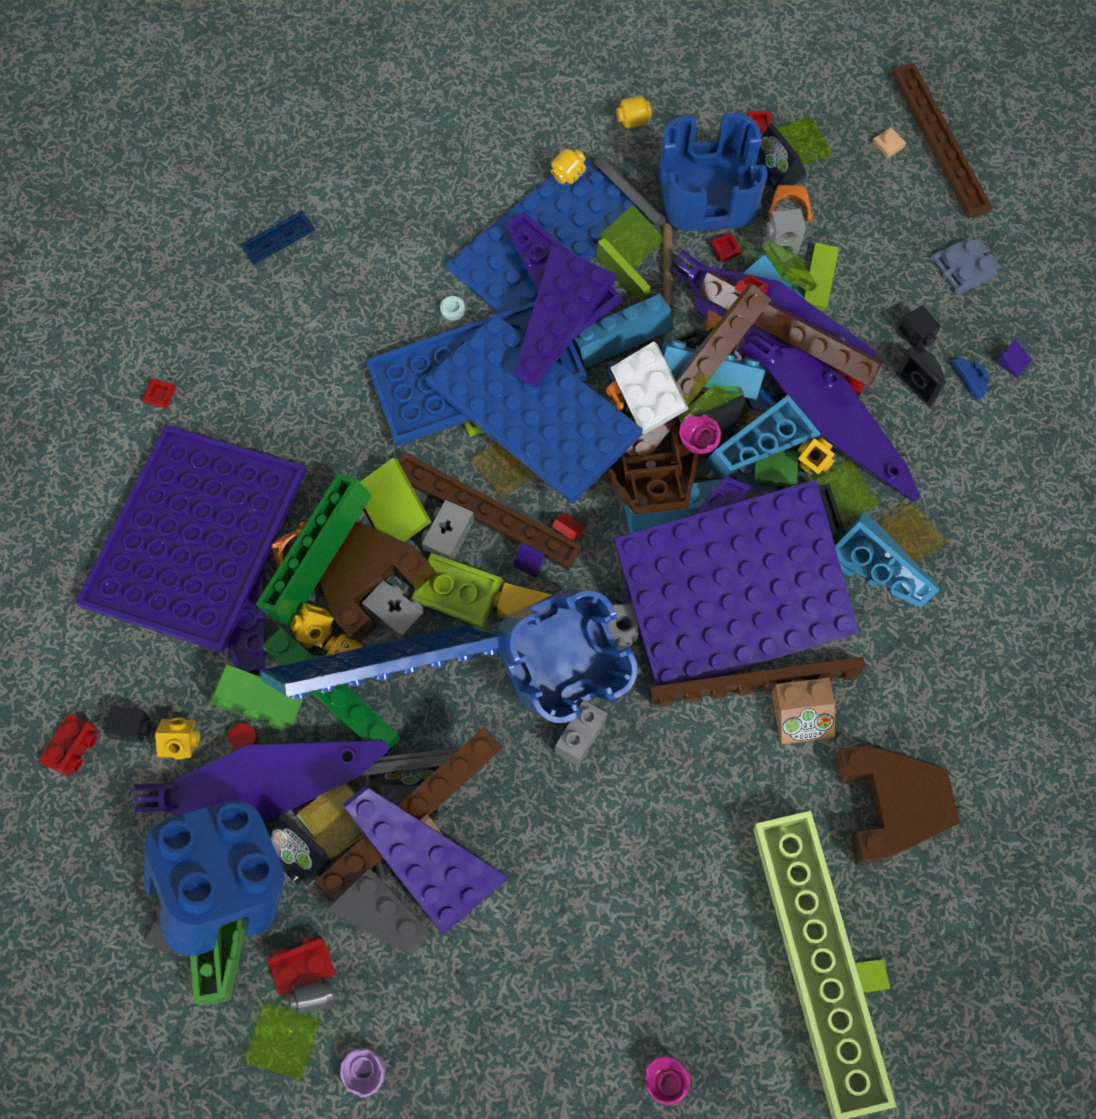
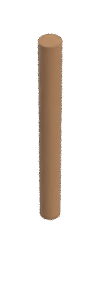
M665 223L663 225V299L672 309L673 277L672 272L669 270L672 266V225Z

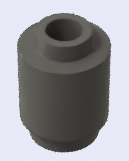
M318 979L293 985L292 992L288 993L290 1010H296L297 1015L326 1009V1005L333 1004L329 981Z

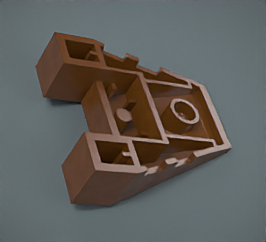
M675 425L670 429L669 453L625 457L623 454L600 476L634 514L688 509L699 463V454L690 452L683 445L679 434L680 425Z
M355 522L321 577L320 583L334 620L351 639L361 643L378 626L359 605L383 580L386 581L398 570L418 590L436 574V571L413 545L358 522Z
M870 746L840 749L834 756L839 783L869 780L879 829L858 831L851 837L856 865L885 862L960 823L946 768Z

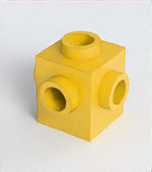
M822 437L818 441L813 438L810 441L803 442L797 449L800 453L798 459L801 461L799 466L809 474L813 471L817 474H820L821 471L826 472L835 461L832 459L835 454L830 451L833 446ZM813 450H817L820 453V457L816 460L810 457V453Z
M303 602L299 614L295 615L292 619L291 630L300 645L312 648L313 645L322 648L325 640H328L331 635V624L334 618L328 609Z
M181 717L162 719L155 732L157 757L191 758L195 747L200 745V731L196 730L195 720H186Z

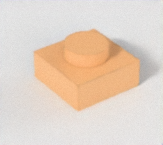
M892 128L875 137L872 142L886 158L897 153L906 145V142Z

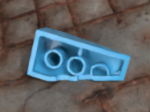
M864 511L845 529V532L834 543L841 570L848 576L853 577L854 573L869 579L867 584L876 587L877 583L891 589L892 595L919 607L927 603L940 590L937 584L900 545Z

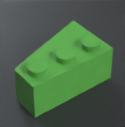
M226 664L220 674L209 705L242 714L244 717L252 720H263L269 722L268 725L273 728L284 730L285 727L290 728L294 724L303 698L290 699V696H286L264 683L261 677Z
M243 918L224 924L218 929L215 948L199 955L190 956L195 1004L205 1006L231 1001L245 938V930L242 925Z

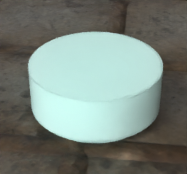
M456 296L446 297L440 305L441 314L448 320L460 319L465 312L463 300Z

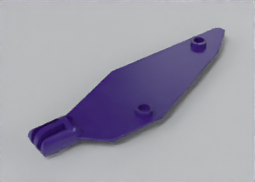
M682 250L680 255L696 267L693 268L683 260L676 258L674 263L690 274L689 277L674 266H671L669 270L692 287L697 314L706 319L708 310H712L723 317L728 311L727 309L699 295L707 272L712 270L736 284L748 274L707 267ZM753 276L769 285L765 295L771 299L770 302L839 339L843 337L845 342L876 357V351L779 280ZM752 324L743 336L746 340L751 331L755 330L779 348H798L755 324Z
M751 331L741 346L740 351L748 357L760 361L759 365L770 372L785 395L790 396L821 433L819 436L909 500L917 501L920 498V494L907 464L846 379L821 360L800 348H779L757 331Z
M385 741L247 745L169 783L134 784V790L136 791L159 790V793L134 795V802L159 801V805L135 806L134 812L169 811L176 817L221 802L236 800L253 806L265 823L282 813L359 777L388 752L389 745ZM345 751L352 753L353 758L351 761H347L344 758Z

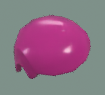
M706 414L703 416L690 415L680 425L679 434L681 440L690 452L695 454L709 453L717 448L720 443L721 430L719 425Z
M670 1056L655 1058L645 1070L646 1089L656 1102L664 1105L677 1104L688 1095L691 1085L690 1074L680 1060ZM665 1076H667L665 1083L662 1087V1080Z

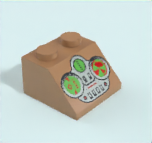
M830 678L775 685L771 695L781 745L835 738V702Z

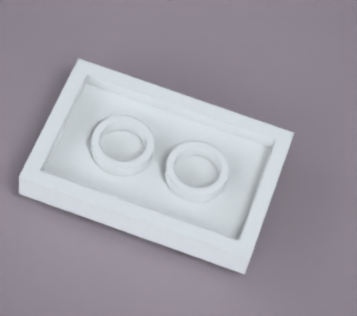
M650 343L611 367L637 425L643 429L642 433L644 435L689 409L657 343Z

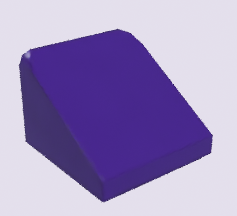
M1014 340L1002 354L997 364L1015 377H1018L1030 363L1031 359L1021 345Z
M521 543L514 567L533 577H537L545 563V554L525 543Z

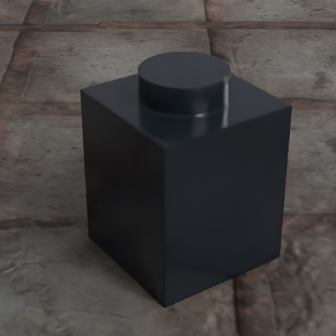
M922 305L904 315L898 328L914 347H921L922 345L928 347L936 341V335L941 326Z
M111 706L104 733L110 739L143 744L144 737L150 734L152 723L149 720V716L143 710Z

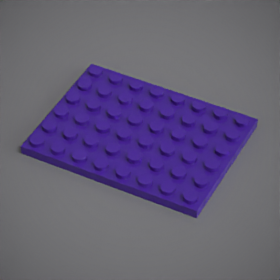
M165 425L75 604L80 608L224 653L272 549L271 544L276 540L307 472L306 467Z
M817 480L613 538L655 686L713 678L859 633Z

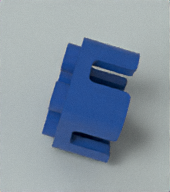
M727 113L721 117L716 140L694 142L696 134L695 117L682 116L673 119L664 130L659 164L664 213L668 222L684 231L740 228L752 223L757 217L767 179L766 165H756L761 145V134L757 123L744 114Z
M565 589L508 615L500 623L496 633L505 635V647L498 648V651L522 705L528 711L551 722L564 723L581 715L578 705L583 700L588 701L595 697L608 701L614 700L627 693L633 686L637 677V663L631 649L628 646L617 644L611 634L607 623L616 619L617 615L611 602L604 595L589 590Z
M236 800L225 801L164 820L151 829L145 842L144 886L148 895L158 893L161 903L160 930L166 944L175 952L192 956L212 950L216 945L218 929L224 924L243 918L242 925L247 936H253L265 931L274 922L284 884V870L261 815L250 804Z

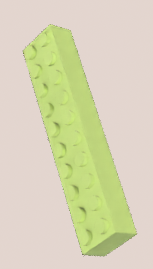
M807 811L756 823L753 829L831 1117L832 1119H848L896 1107L812 813Z

